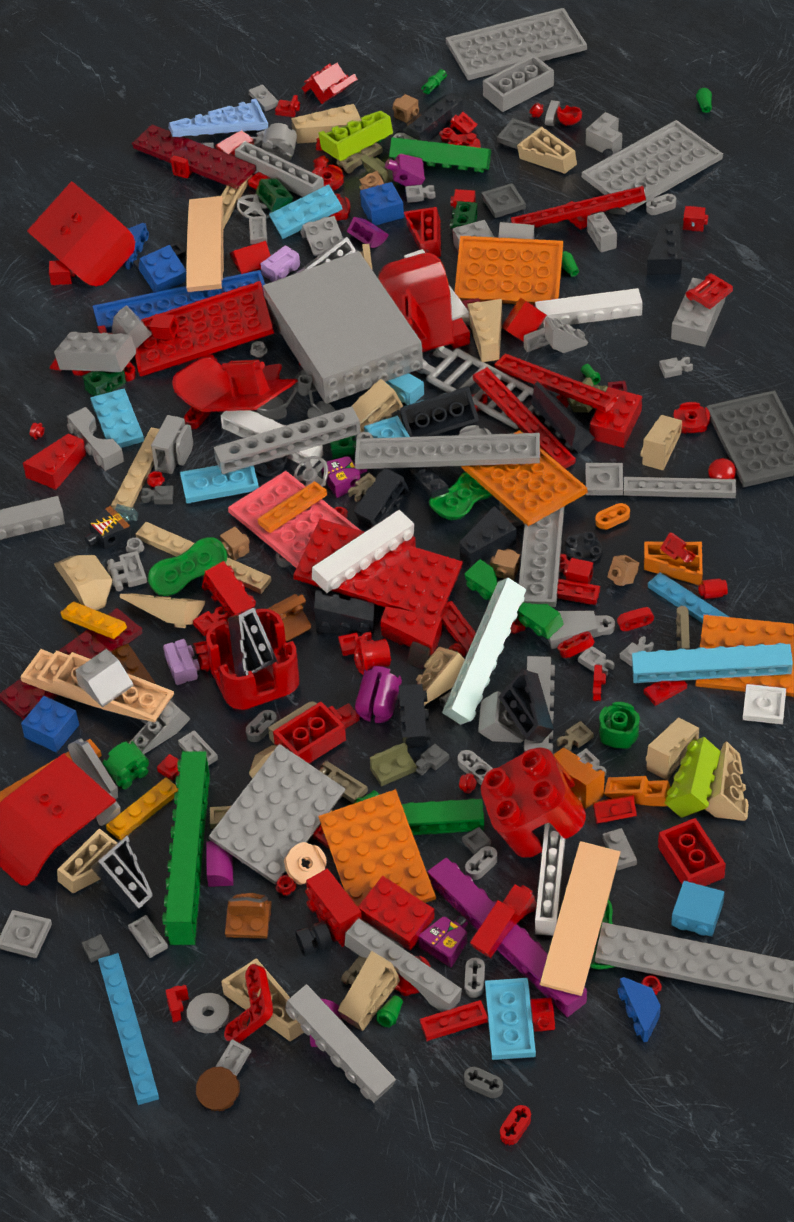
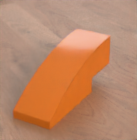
M646 776L608 777L604 794L610 798L633 795L635 804L667 806L665 801L671 786L668 780L648 781Z

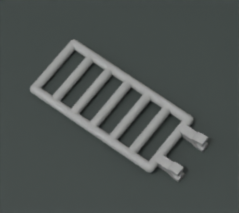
M444 346L435 348L436 350L433 352L434 356L445 359L436 368L429 365L423 359V368L416 370L418 373L428 375L426 380L446 392L456 390L450 385L472 364L479 367L475 373L488 367L499 380L501 379L509 383L506 387L510 391L515 387L522 390L523 392L517 397L521 402L529 395L532 396L534 390L460 349H455L452 352ZM457 357L466 360L444 382L436 378ZM473 375L460 388L465 386L470 388L475 383ZM482 389L472 397L474 405L478 406L479 410L514 429L519 428L504 412L500 413L494 410L497 404L493 400L487 405L479 402L482 395L486 394ZM531 405L528 410L533 414L535 408Z

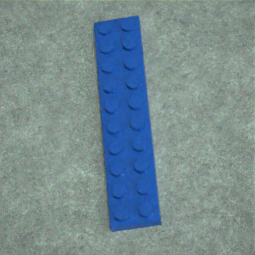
M261 270L223 278L222 289L187 292V286L94 305L93 311L97 325H105L106 331L111 332L114 316L126 305L140 319H144L261 281L263 287L265 282Z

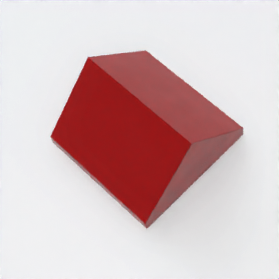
M266 241L230 252V257L240 274L261 270V263L271 256Z
M520 297L502 324V328L524 342V335L537 331L547 315Z

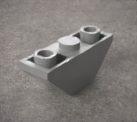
M545 318V338L553 349L566 353L588 344L584 337V332L580 329H573L569 324H563L556 318Z

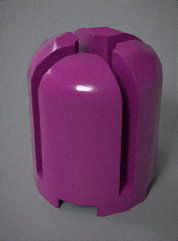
M373 666L372 670L368 671L365 669L355 703L356 713L369 722L372 720L373 713L376 716L375 723L389 721L393 715L399 693V685L402 682L400 675L397 678L389 673L390 669L380 666Z

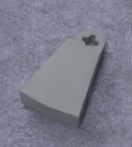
M558 611L561 614L564 625L548 641L551 649H554L561 642L582 632H590L593 638L601 635H610L615 630V620L607 615L595 616L594 611Z

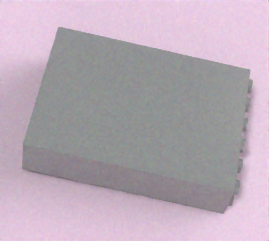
M359 251L263 285L264 297L272 321L306 374L312 377V383L325 404L368 389L380 379L386 382L423 368L422 343Z

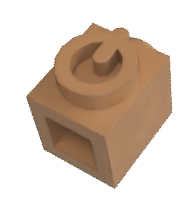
M406 94L401 98H397L393 103L394 117L408 123L419 113L418 100Z
M378 171L369 173L359 179L361 182L360 190L384 184Z
M236 527L220 535V541L227 551V557L230 556L233 560H237L249 553L250 541L247 535L242 534Z
M498 549L496 555L492 556L490 566L494 569L495 575L499 578L515 580L520 568V554L510 549L504 551Z
M627 555L614 556L607 577L618 586L632 584L635 575L638 573L639 562Z

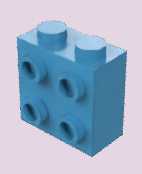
M683 881L672 913L671 926L680 930L696 932L702 936L712 937L723 906L725 891Z

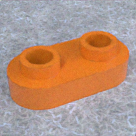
M619 503L598 512L595 517L596 526L600 529H609L627 521L630 518V508L626 504Z

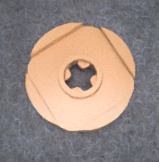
M305 842L299 843L288 851L287 856H285V869L289 877L298 885L306 884L307 879L325 870L326 857L318 846ZM302 859L310 861L309 869L302 867Z

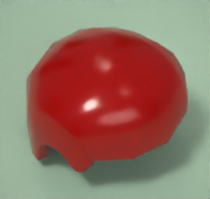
M566 105L564 109H561L559 106L556 110L558 120L563 125H574L582 119V111L578 107Z
M720 458L710 464L708 469V477L710 479H735L736 468L730 460Z

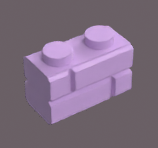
M285 245L261 263L262 275L272 282L285 278L290 272L299 268V254Z
M182 639L163 646L164 656L175 684L180 685L186 683V681L190 682L198 678L197 671L200 670L197 659L193 660L192 658L194 652L191 645L187 646L186 641Z

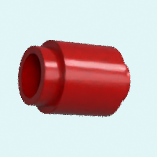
M721 578L702 580L701 584L698 585L699 595L703 596V599L720 598L723 595H727L726 580H721Z

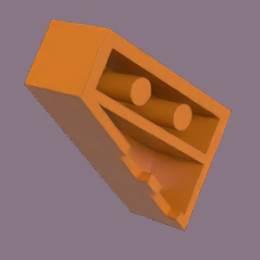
M644 542V570L657 574L661 572L667 577L699 585L702 582L703 575L702 542H686L685 549L696 555L694 560L688 563L680 557L674 560L660 549L663 542Z
M564 747L553 754L573 779L575 786L570 789L585 809L591 806L592 802H596L604 796V771L600 769L597 772L592 769L591 763H582L579 761V756Z

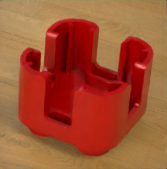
M257 609L256 613L277 662L255 673L248 671V675L236 677L227 621L216 623L206 634L211 672L225 701L233 708L246 710L284 697L294 692L299 685L296 646L293 641L286 643L284 623L280 615L270 609Z
M546 748L529 749L502 766L491 769L484 776L481 784V794L492 826L520 857H533L542 852L541 842L532 832V830L541 825L551 823L562 838L566 839L575 835L585 823L586 813L584 807L570 789L575 786L573 779L552 752Z

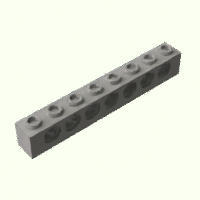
M351 406L214 447L215 460L221 473L226 474L361 434L360 421Z

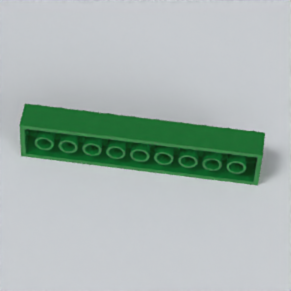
M182 751V758L178 760L180 776H176L178 792H175L174 803L177 807L173 809L175 826L171 827V838L174 839L173 843H170L169 846L172 860H168L170 877L166 878L168 895L164 897V906L167 907V911L163 912V925H165V937H169L170 945H195L210 772L206 751Z

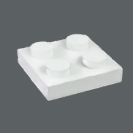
M746 684L743 720L783 724L786 688Z

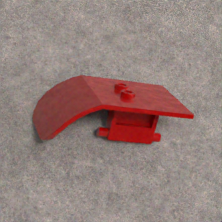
M72 181L27 230L31 236L63 262L80 279L92 286H100L109 281L135 250V239L132 233Z
M421 253L383 266L379 271L378 279L420 339L422 352L454 343L451 293L445 268L441 260L434 254Z
M201 358L177 372L173 377L172 383L177 395L187 404L202 412L257 410L297 383L298 380H266L262 370L265 364L264 362H259V360L230 361L229 363H223L221 366L213 359Z
M63 753L0 802V867L18 884L27 886L35 880L45 861L59 845L114 804L116 800Z

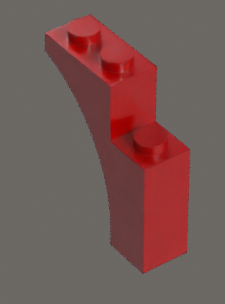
M515 884L503 903L499 900L496 902L471 940L470 944L472 947L491 958L512 928L524 916L534 912L537 902L532 894L533 891L524 885L519 887Z

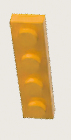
M74 601L60 612L63 619L112 639H115L127 628L124 621Z
M164 778L106 825L107 830L120 841L174 798L175 792H178V788L168 778Z

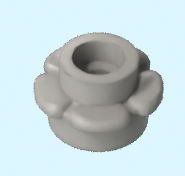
M257 341L251 345L250 353L255 357H262L267 353V348L263 342Z
M131 538L127 541L126 551L128 553L137 551L139 554L144 550L143 542L139 538Z

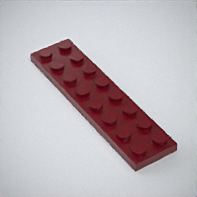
M151 125L132 143L134 149L171 163L170 159L173 155L188 159L190 171L238 189L256 171V165L185 137H172L170 131L155 125Z
M116 608L108 615L124 621L127 628L115 639L87 629L61 648L59 652L69 656L73 652L92 659L105 649L111 652L127 643L129 644L143 633L142 628ZM20 678L0 693V700L24 720L43 696L53 700L58 695L22 682Z

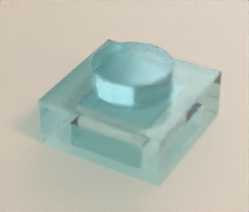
M120 504L116 505L115 511L125 521H130V519L137 520L139 514L134 508Z

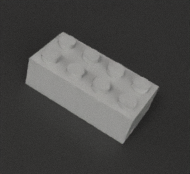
M532 55L483 80V96L504 112L554 86V70L538 57Z
M692 278L687 291L695 288L703 280ZM685 294L672 323L671 339L705 347L723 307L725 298L711 309H708L695 300H689Z
M71 332L54 353L60 370L122 372L136 354V349L132 336L129 334Z

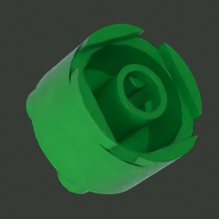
M614 702L611 706H605L601 710L599 716V735L603 744L614 748L629 749L637 740L640 716L632 705L625 702Z
M126 741L114 747L108 753L110 756L108 760L104 759L102 762L112 780L123 789H127L131 786L133 780L138 777L143 778L149 772L147 769L149 765L148 758L132 741L131 744H128Z

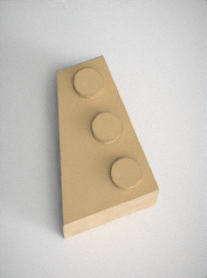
M542 126L517 145L519 158L564 174L577 165L575 150Z
M371 951L345 999L339 1006L338 1011L342 1019L361 1031L366 1028L400 982L397 972L390 961Z

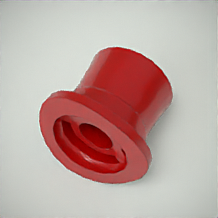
M361 638L357 639L354 649V661L361 674H364L365 669L368 671L373 666L390 667V649L385 638L373 642H363Z

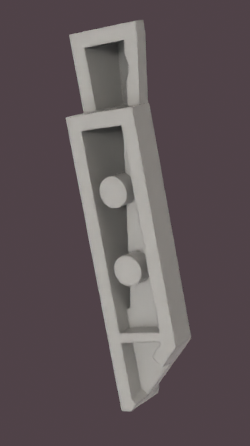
M80 738L70 743L68 750L73 762L114 799H117L118 788L89 742H84ZM115 802L96 817L99 826L109 823L120 814L119 804Z

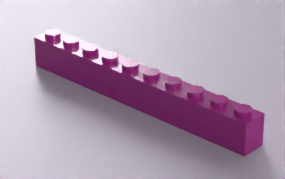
M445 858L427 871L430 883L478 931L496 902L490 900L486 892L482 888L479 889L470 876H465L456 863H452L449 859ZM516 924L497 950L547 998L551 997L552 1003L566 1017H569L587 1003V990L585 986L582 996L541 986L540 982L548 954L539 942L533 941L528 932Z

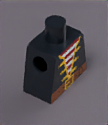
M109 506L89 522L90 534L84 537L88 546L98 542L104 549H108L132 538L130 525Z

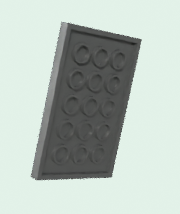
M775 390L706 407L710 412V420L730 461L736 468V473L743 487L794 476V427Z

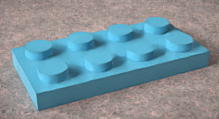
M328 184L270 213L269 216L282 239L300 231L305 223L328 217L343 208Z
M125 388L90 398L105 439H114L120 448L144 442L143 433Z
M218 465L180 472L186 503L253 492L259 488L254 465L226 474L221 473Z
M528 978L485 981L492 1060L536 1057Z

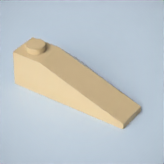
M133 593L120 594V598L167 623H174V627L186 628V625L193 624V620L199 616L205 605V601L171 599V597L159 596L154 598L153 595Z
M438 647L424 665L426 670L423 675H418L416 678L417 684H422L423 690H427V702H424V705L454 686L465 660L458 652Z
M725 742L721 749L717 769L712 773L715 776V780L709 786L712 789L711 796L707 797L709 806L705 810L717 818L744 821L748 816L749 805L748 800L744 799L743 795L746 787L740 777L743 774L741 757L728 742Z

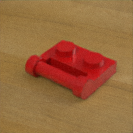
M710 273L695 288L689 289L686 292V297L711 309L733 291V286Z

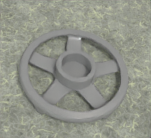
M257 194L245 195L239 198L237 202L238 211L246 218L251 217L248 215L249 213L266 216L262 209L268 207L265 204L259 203L260 198ZM254 198L253 202L247 201L245 199ZM240 203L249 206V208L242 212Z
M319 456L307 457L297 466L294 478L298 481L305 480V486L314 481L321 486H325L328 476L327 462ZM310 459H318L321 463L316 468H312ZM305 463L306 469L303 471V474L297 476L300 467ZM324 467V476L321 479L317 474Z

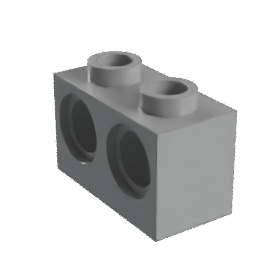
M604 212L587 216V232L599 251L605 252L615 249L617 246V232Z

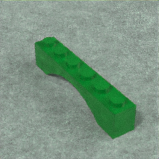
M479 559L464 574L467 580L466 585L472 591L476 590L485 600H491L498 583L494 569ZM523 602L517 610V619L525 627L529 626L538 636L542 635L546 639H549L564 625L560 612L548 604Z

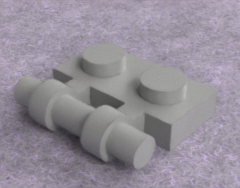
M137 551L120 555L119 562H115L113 559L107 561V570L112 576V585L116 588V591H122V584L126 582L129 587L147 583ZM123 570L124 573L119 575L118 572Z

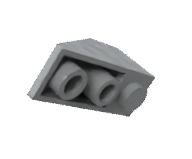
M170 700L155 722L148 721L131 741L145 754L177 734L191 718Z

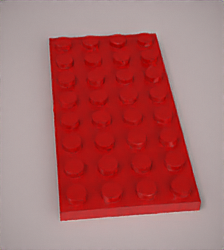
M261 281L160 313L175 315L179 329L174 340L155 339L153 334H151L136 348L135 358L138 372L141 377L274 334ZM154 316L141 319L149 330L150 322Z
M320 518L295 570L293 579L320 587L312 579V567L365 532ZM401 543L395 550L389 551L380 560L374 561L368 568L359 571L353 578L347 579L338 588L331 591L383 607L442 616L462 568L463 561Z

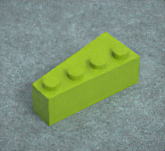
M378 111L361 117V121H349L347 126L341 128L338 126L332 127L330 132H318L322 150L337 160L342 161L393 134L390 116L382 111Z
M705 737L692 740L688 744L686 755L681 760L679 771L675 774L672 787L667 792L668 796L665 804L681 818L706 809L709 806L707 797L711 796L712 789L709 786L715 780V776L712 773L717 769L721 751Z

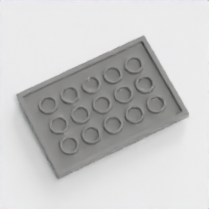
M279 744L211 832L208 839L276 885L277 880L286 872L284 858L287 856L288 851L299 843H307L313 833L321 825L318 816L329 813L346 789Z

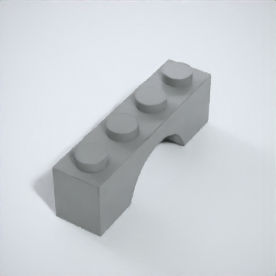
M86 407L67 416L69 432L84 440L86 452L94 457L98 466L101 465L106 471L124 462L122 449L114 439H98L93 436V433L97 430L95 417Z

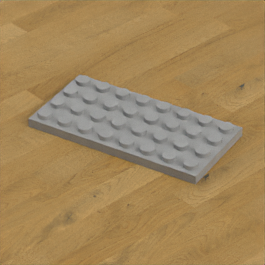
M564 8L446 37V44L467 80L498 73L532 55H535L541 61L587 50L586 42Z
M675 120L582 172L581 177L604 195L643 186L646 201L621 207L625 211L630 212L720 161L723 158V153Z

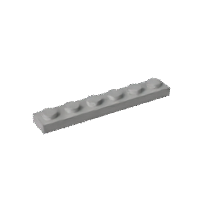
M624 477V496L735 498L736 479Z

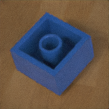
M392 182L360 190L361 206L369 221L375 226L404 218L403 201Z
M170 245L141 257L139 261V270L154 293L171 289L184 283L186 280L187 271Z
M43 696L21 725L26 739L57 753L79 726L76 710Z

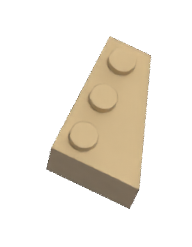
M382 379L373 384L352 405L360 421V433L365 432L364 426L376 423L383 418L388 419L392 417L391 414L403 406L395 390Z
M661 415L655 421L654 426L644 438L641 450L643 465L664 470L681 435L682 420Z
M677 718L648 745L646 756L647 770L668 780L680 765L683 757H685L688 744L692 740L699 738V728L681 718Z
M98 829L57 869L58 882L72 893H75L100 880L90 866L117 842L101 829Z

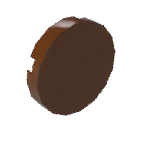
M212 1067L206 1070L199 1077L196 1084V1095L199 1102L212 1111H223L231 1107L240 1093V1084L237 1076L224 1067Z

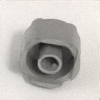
M271 124L268 129H265L262 149L289 161L294 154L297 134L294 129L290 130L286 124Z

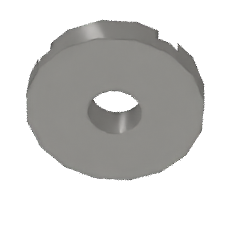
M203 993L196 996L187 1008L188 1022L196 1031L202 1033L218 1031L219 1028L227 1024L230 1017L227 1001L215 993ZM206 1010L214 1011V1014L211 1016L203 1015Z

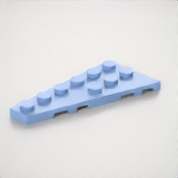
M256 98L252 99L251 103L245 104V102H241L237 107L227 106L209 111L208 115H195L194 119L184 118L169 122V130L172 137L268 129V122Z

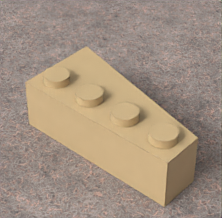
M351 104L291 118L292 129L297 134L296 142L299 144L317 142L316 139L319 138L318 132L324 131L327 133L332 131V127L338 126L341 128L347 126V122L352 120L361 121L355 105Z
M502 299L468 304L469 324L481 361L499 360L503 316Z
M257 958L222 980L224 995L245 1010L251 1007L245 979L246 970L251 964L264 967ZM266 970L273 1014L265 1024L287 1040L292 1041L304 1032L301 1029V1024L296 1019L290 1018L286 1012L285 1006L290 997ZM261 988L258 991L257 997L260 995Z

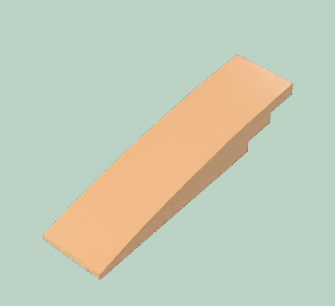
M223 196L189 199L187 292L222 289L224 272Z
M40 649L20 676L22 682L97 708L151 722L157 720L174 695L172 690L128 674L133 687L104 707H101L77 682L75 670L91 659L73 652L69 656L59 651L53 654Z
M580 841L541 978V986L582 996L621 851Z

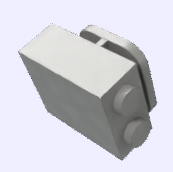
M167 415L151 445L155 471L172 474L177 464L183 466L192 451L193 438L191 426L185 425L184 418Z

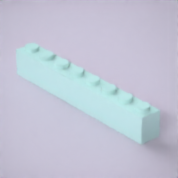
M510 578L503 579L497 583L442 711L443 714L460 725L474 719L476 707L483 698L484 688L490 682L489 676L497 665L498 655L504 649L503 643L511 632L512 622L518 616L517 610L525 599L526 589Z

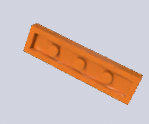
M314 481L257 519L258 524L271 533L327 496V490Z

